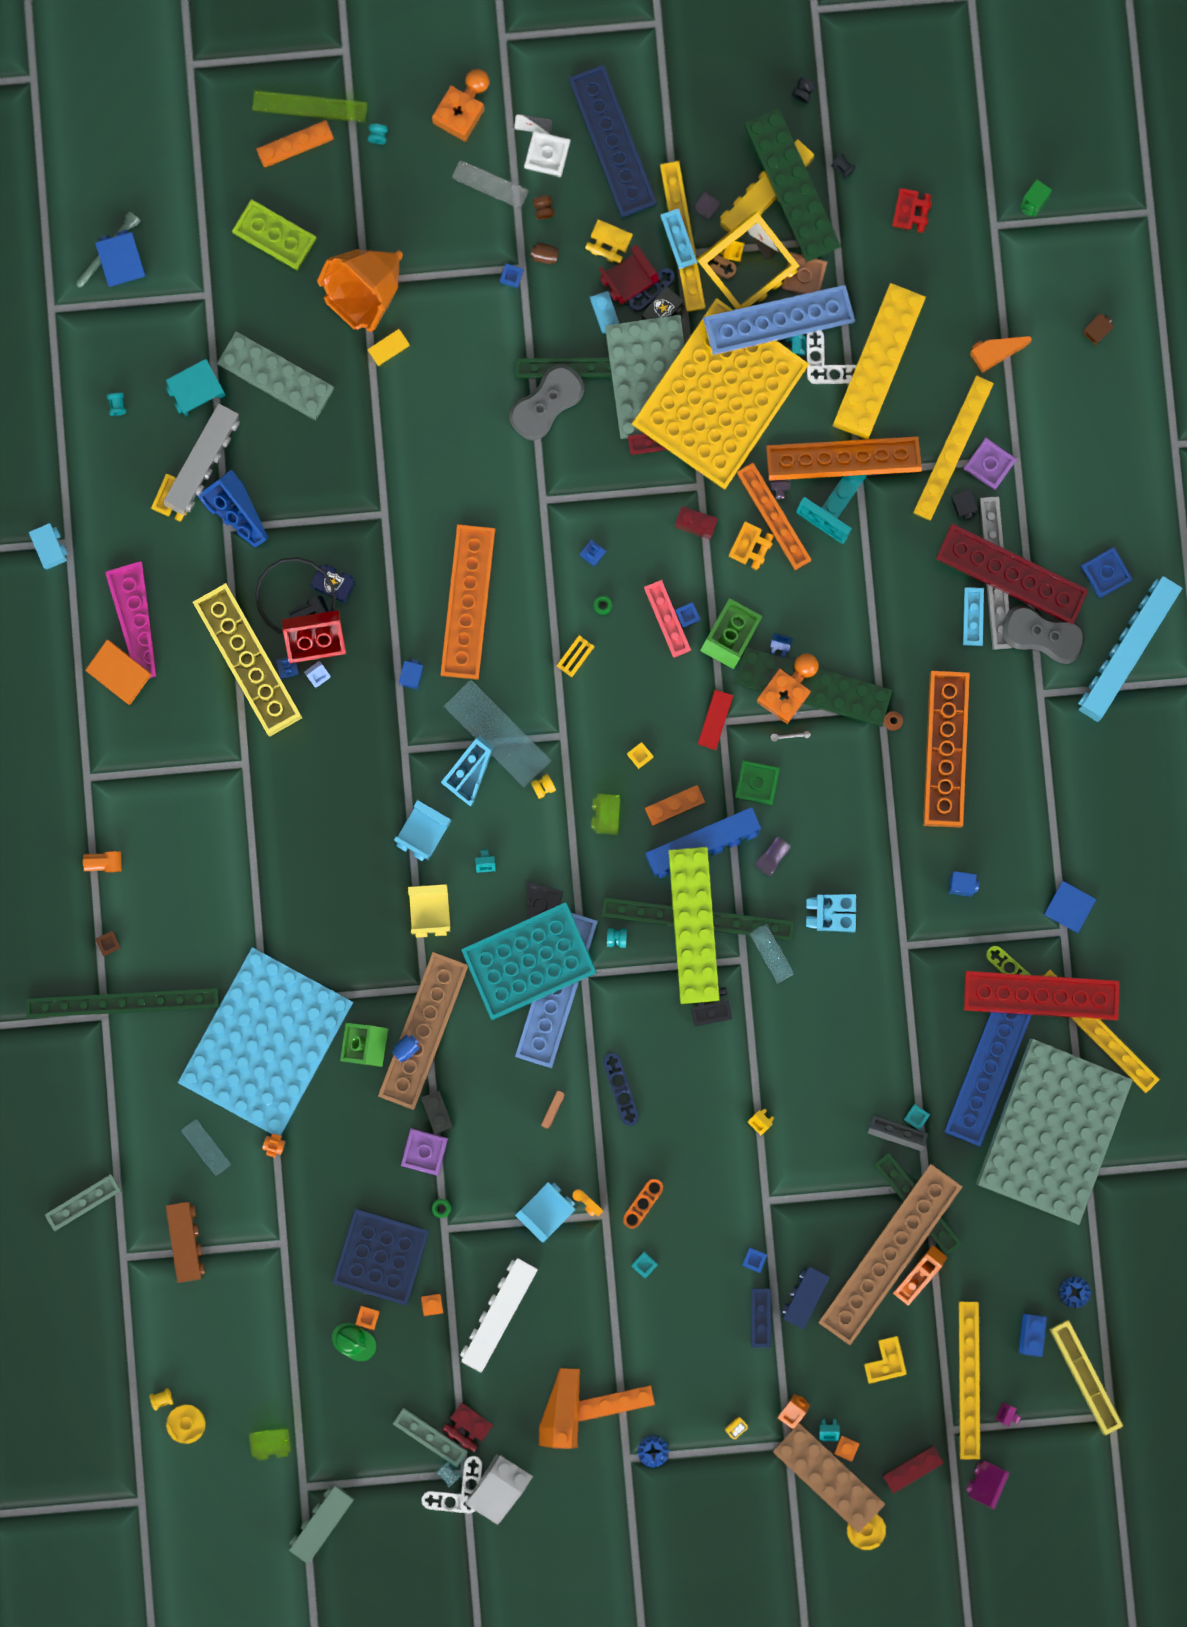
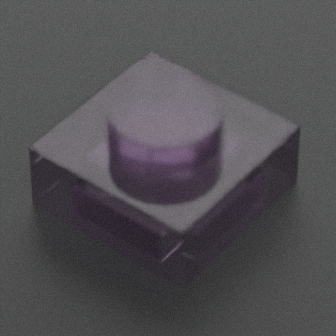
M705 192L694 209L710 220L720 206V202Z

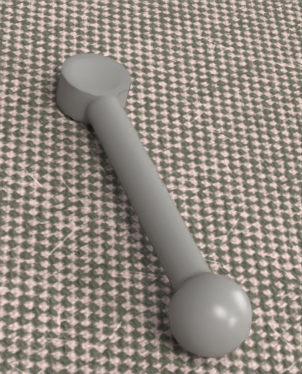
M804 731V733L786 735L772 734L771 740L777 741L778 739L794 737L809 738L811 733Z

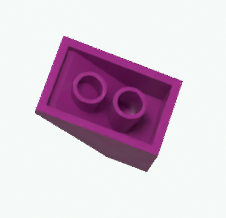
M982 1460L975 1467L974 1473L976 1476L974 1481L970 1480L967 1486V1496L994 1509L1009 1472Z

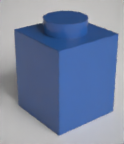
M410 659L409 662L404 661L399 685L418 690L424 670L423 665H420V661Z

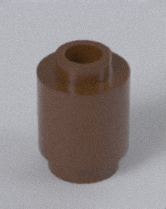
M537 242L536 246H532L531 257H534L533 261L550 265L551 263L556 264L559 249L552 245Z

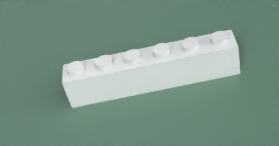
M517 1258L516 1262L514 1260L511 1261L507 1268L510 1273L507 1278L502 1277L498 1288H500L497 1296L493 1294L488 1303L491 1306L488 1313L484 1311L479 1319V1322L482 1323L478 1330H473L469 1338L472 1340L470 1346L467 1347L465 1345L460 1354L463 1357L461 1362L481 1373L538 1270Z

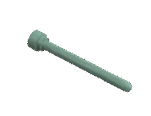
M129 211L125 216V223L118 232L136 227L141 220ZM99 255L77 281L78 287H83L101 265Z

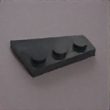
M526 881L528 919L560 905L563 891Z

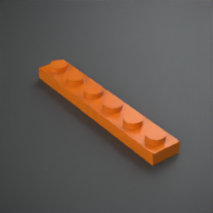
M754 463L738 471V477L794 570L811 562L810 556Z

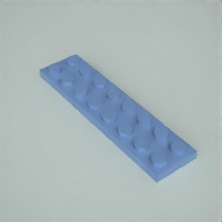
M843 285L706 316L703 318L712 354L716 355L855 322L846 286Z
M572 913L585 946L589 951L598 921ZM579 982L532 1002L515 1057L545 1067H553Z

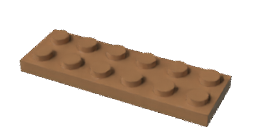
M800 1423L773 1451L858 1533L885 1505L881 1499Z

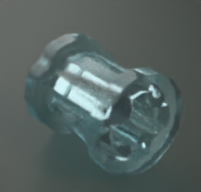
M449 1462L445 1463L435 1473L447 1483L448 1487L461 1476L456 1474L449 1466Z

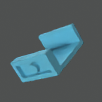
M417 800L407 822L398 837L394 839L397 842L396 846L405 852L407 849L414 852L413 856L421 861L423 859L429 860L451 823V819Z
M548 1182L515 1215L542 1243L576 1210L573 1207L575 1203L568 1196L564 1198L560 1194L562 1190L554 1182L552 1184Z

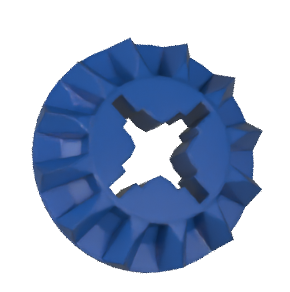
M1080 1277L1067 1278L1060 1286V1298L1069 1307L1078 1308L1084 1306L1090 1299L1091 1290L1089 1284ZM1070 1285L1075 1289L1082 1287L1078 1293L1080 1299L1076 1296L1068 1297L1072 1293Z
M658 1436L646 1437L638 1446L639 1459L646 1466L658 1467L668 1458V1445ZM651 1443H653L655 1449L662 1450V1452L656 1453L655 1460H653L651 1454L645 1453L651 1450Z

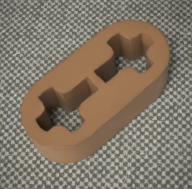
M716 255L714 262L718 266L711 264V269L717 276L723 279H732L736 274L735 264L720 255ZM720 266L724 268L730 266L732 273L724 274L725 270Z

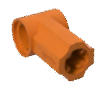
M114 851L104 852V854L83 855L84 871L121 872V852Z

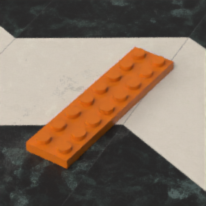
M918 437L766 445L769 480L922 471Z
M457 525L441 676L479 680L495 528Z

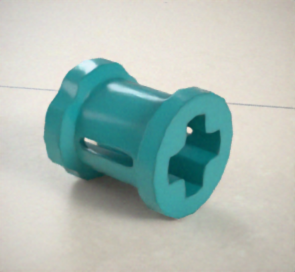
M123 393L107 395L111 409L109 415L118 416L126 413L122 400L124 397Z

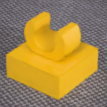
M734 241L725 248L724 252L721 251L720 254L725 259L740 262L744 243Z
M766 1109L759 1110L748 1121L760 1135L773 1124L772 1121L774 1120L773 1116L768 1119L764 1115L767 1111Z

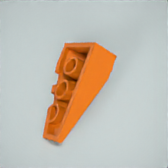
M560 1368L539 1426V1446L567 1449L577 1448L580 1369Z

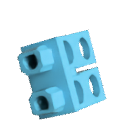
M856 894L817 895V897L807 898V909H817V916H806V927L817 928V931L856 932V914H837V912L856 913Z

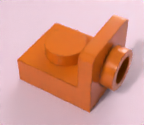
M794 1394L779 1414L778 1419L794 1429L806 1414L810 1405L803 1397Z

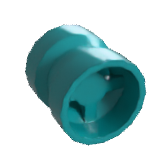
M608 928L607 947L618 945L620 948H626L627 929L615 930L614 928Z

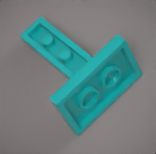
M866 475L843 476L822 508L804 497L796 513L841 544H844L852 528L840 521L838 517L863 483Z

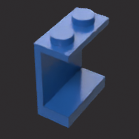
M128 230L117 232V236L110 238L109 235L98 238L99 242L95 243L109 287L146 276L133 232L128 233Z
M1022 1314L1018 1353L1042 1357L1046 1317Z

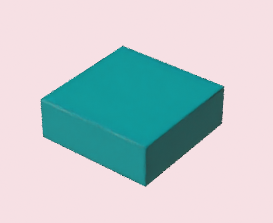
M914 1104L904 1118V1121L920 1131L930 1114Z
M643 1251L631 1266L641 1276L646 1278L658 1264Z

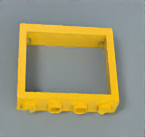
M756 211L696 259L736 310L750 307L757 300L760 302L768 296L767 292L772 288L775 290L783 284L782 280L787 276L788 278L792 277L799 267L798 263ZM758 222L790 265L740 305L708 265V262Z

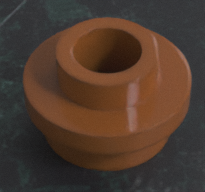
M889 712L884 718L885 727L891 731L900 729L903 724V718L898 712ZM896 718L897 723L891 724L890 719Z

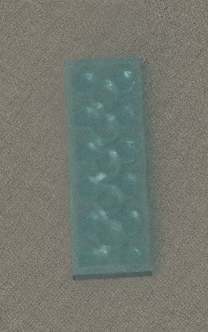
M472 680L444 705V708L475 739L480 735L494 746L491 755L523 788L551 763V760Z

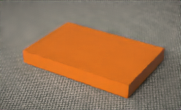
M106 640L85 670L129 705H131L152 675V673L110 640Z

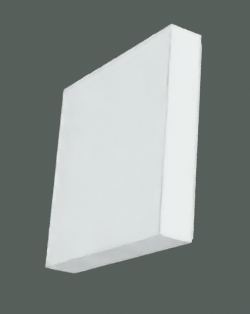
M533 131L524 168L561 177L570 139Z

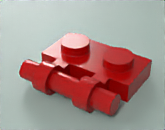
M900 188L892 226L911 230L912 223L918 224L916 231L924 232L925 226L928 224V209H931L932 204L930 202L931 195L924 194L923 200L917 199L918 191ZM916 206L921 208L919 216L914 215Z

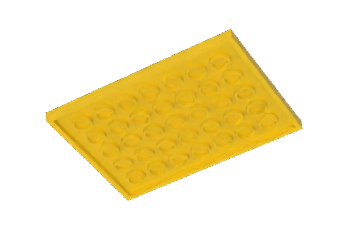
M716 298L703 318L733 311V309ZM702 318L631 424L722 489H726L809 364L778 341L713 355Z

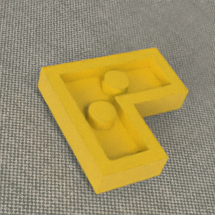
M898 1337L879 1340L878 1343L883 1360L864 1364L868 1383L907 1375Z

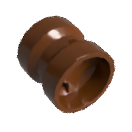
M541 196L533 199L534 207L537 209L535 212L536 219L543 220L555 216L554 209L551 208V196Z

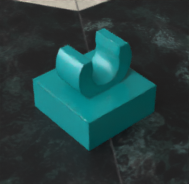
M797 335L786 339L787 343H792V348L789 349L792 353L799 356L807 355L806 336Z
M481 850V857L475 858L477 873L496 871L494 856L489 857L488 850Z
M823 1419L819 1430V1441H839L840 1427L837 1425L836 1419H833V1425H826V1420Z

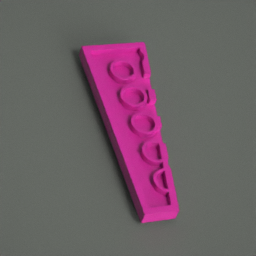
M140 561L107 571L105 574L130 657L152 673L151 677H155L156 668L143 564Z

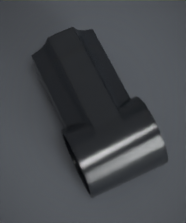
M322 595L308 600L306 604L289 611L291 618L329 612Z

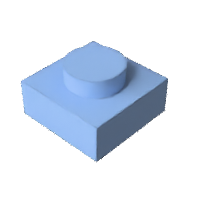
M320 661L304 671L315 688L331 677Z

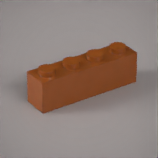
M191 1202L166 1206L177 1282L203 1279L202 1275L205 1274L204 1264L200 1263L199 1258L202 1255L201 1244H197L196 1236H199V1229L197 1224L194 1225L193 1217H196L195 1206H191Z

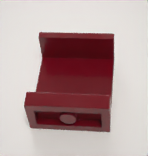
M638 245L631 248L632 256L609 271L605 272L602 267L599 268L601 273L599 279L604 286H609L611 297L614 301L618 299L621 305L660 281L656 271Z

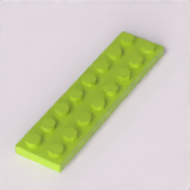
M707 846L668 850L680 1003L719 1001Z

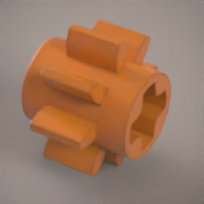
M272 1133L271 1137L266 1136L263 1144V1150L267 1151L266 1155L276 1157V1154H282L285 1141L281 1140V1135Z

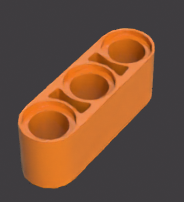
M652 1179L648 1181L628 1209L623 1220L627 1227L636 1228L663 1191V1185L659 1180ZM652 1182L659 1184L660 1190L658 1193H651L649 1191V1185ZM646 1198L649 1206L646 1209H640L637 1205L639 1199ZM629 1214L637 1216L638 1221L635 1225L627 1223L626 1218Z

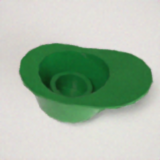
M342 1323L333 1331L332 1343L334 1347L349 1358L356 1361H366L375 1354L376 1341L374 1337L357 1325Z

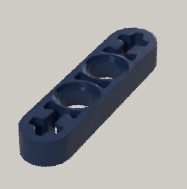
M609 1053L604 1058V1067L621 1119L625 1125L632 1126L638 1121V1112L621 1059L617 1054ZM612 1056L613 1059L618 1060V1062L615 1063L616 1069L620 1067L621 1072H614L610 1075L609 1071H613L612 1066L607 1065L606 1062H608L609 1057ZM615 1075H621L624 1078L622 1085L616 1086L613 1084L612 1079ZM626 1093L629 1095L630 1100L627 1104L619 1102L618 1097L620 1094ZM633 1105V1108H629L630 1113L636 1116L633 1118L632 1123L624 1119L627 1113L626 1110L622 1112L621 1107Z

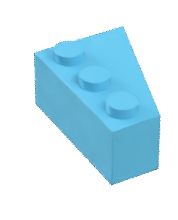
M480 735L441 782L469 806H472L494 748Z

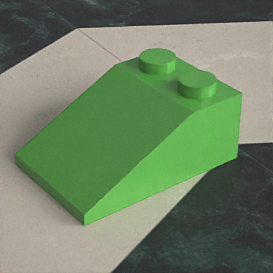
M729 598L700 651L734 669L763 616Z

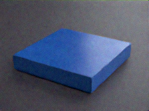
M1115 547L1080 566L1099 599L1133 580Z
M1062 881L1044 915L1079 933L1097 899Z

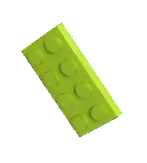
M252 199L232 230L233 234L297 271L317 239L316 236Z

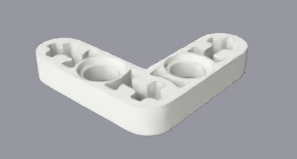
M820 330L807 333L808 380L813 384L850 383L851 375H846V379H842L844 375L843 369H846L845 373H851L853 369H856L857 365H825L823 332ZM813 333H817V336H820L817 340V346L821 345V348H810V346L814 345V340L810 338ZM817 351L820 353L821 358L818 361H813L810 358V354ZM814 370H817L819 374H824V370H827V380H824V376H818V379H814V376H811V374H813ZM830 371H839L840 377L836 380L832 379L829 375Z
M470 1456L465 1461L462 1494L428 1491L422 1497L423 1506L432 1510L462 1513L474 1512V1509H467V1506L464 1505V1502L468 1500V1495L465 1496L464 1493L471 1494L473 1490H469L466 1487L467 1480L474 1479L477 1484L480 1481L482 1473L481 1459L477 1456ZM472 1459H475L476 1463L479 1464V1467H476L474 1474L478 1473V1477L473 1475L466 1476L467 1472L471 1473V1467L468 1466V1463H471ZM433 1495L434 1499H439V1495H443L441 1500L442 1507H438L439 1502H433L430 1506L425 1501V1498ZM449 1496L456 1500V1504L452 1508L447 1507L444 1502Z

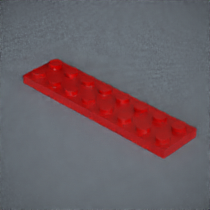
M966 971L964 1010L1118 1020L1119 981Z

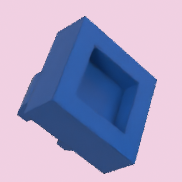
M590 540L579 555L595 567L606 551Z
M774 633L770 646L772 647V654H775L776 649L782 650V657H785L786 652H789L792 638Z
M288 657L276 660L280 679L299 675L296 662L289 663Z

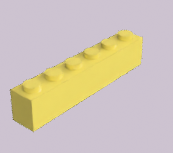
M1065 1320L1050 1328L1049 1330L1102 1433L1107 1435L1123 1427L1070 1322Z

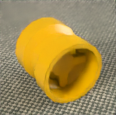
M548 774L542 776L540 780L531 782L539 799L548 792L556 791Z

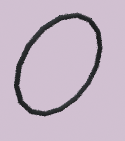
M299 557L280 559L268 566L258 579L255 592L257 610L265 623L278 633L283 634V630L269 622L261 609L259 590L261 582L268 571L282 562L300 561L311 564L323 573L331 587L333 601L330 611H334L336 603L334 585L326 571L313 561Z

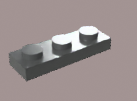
M874 1115L868 1130V1134L922 1152L928 1133Z

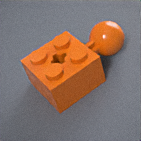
M474 69L467 74L465 79L467 88L465 92L450 86L432 116L433 124L465 142L484 112V104L474 99L476 94L484 92L489 86V77L481 69ZM460 111L462 113V115L458 114L457 116H455V112Z
M808 653L798 656L794 663L795 672L792 676L779 669L757 699V703L788 725L811 693L809 689L800 683L804 678H810L817 673L819 664L816 657ZM780 693H787L789 699L780 700Z

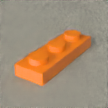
M698 785L648 806L645 810L652 826L704 804L705 800Z

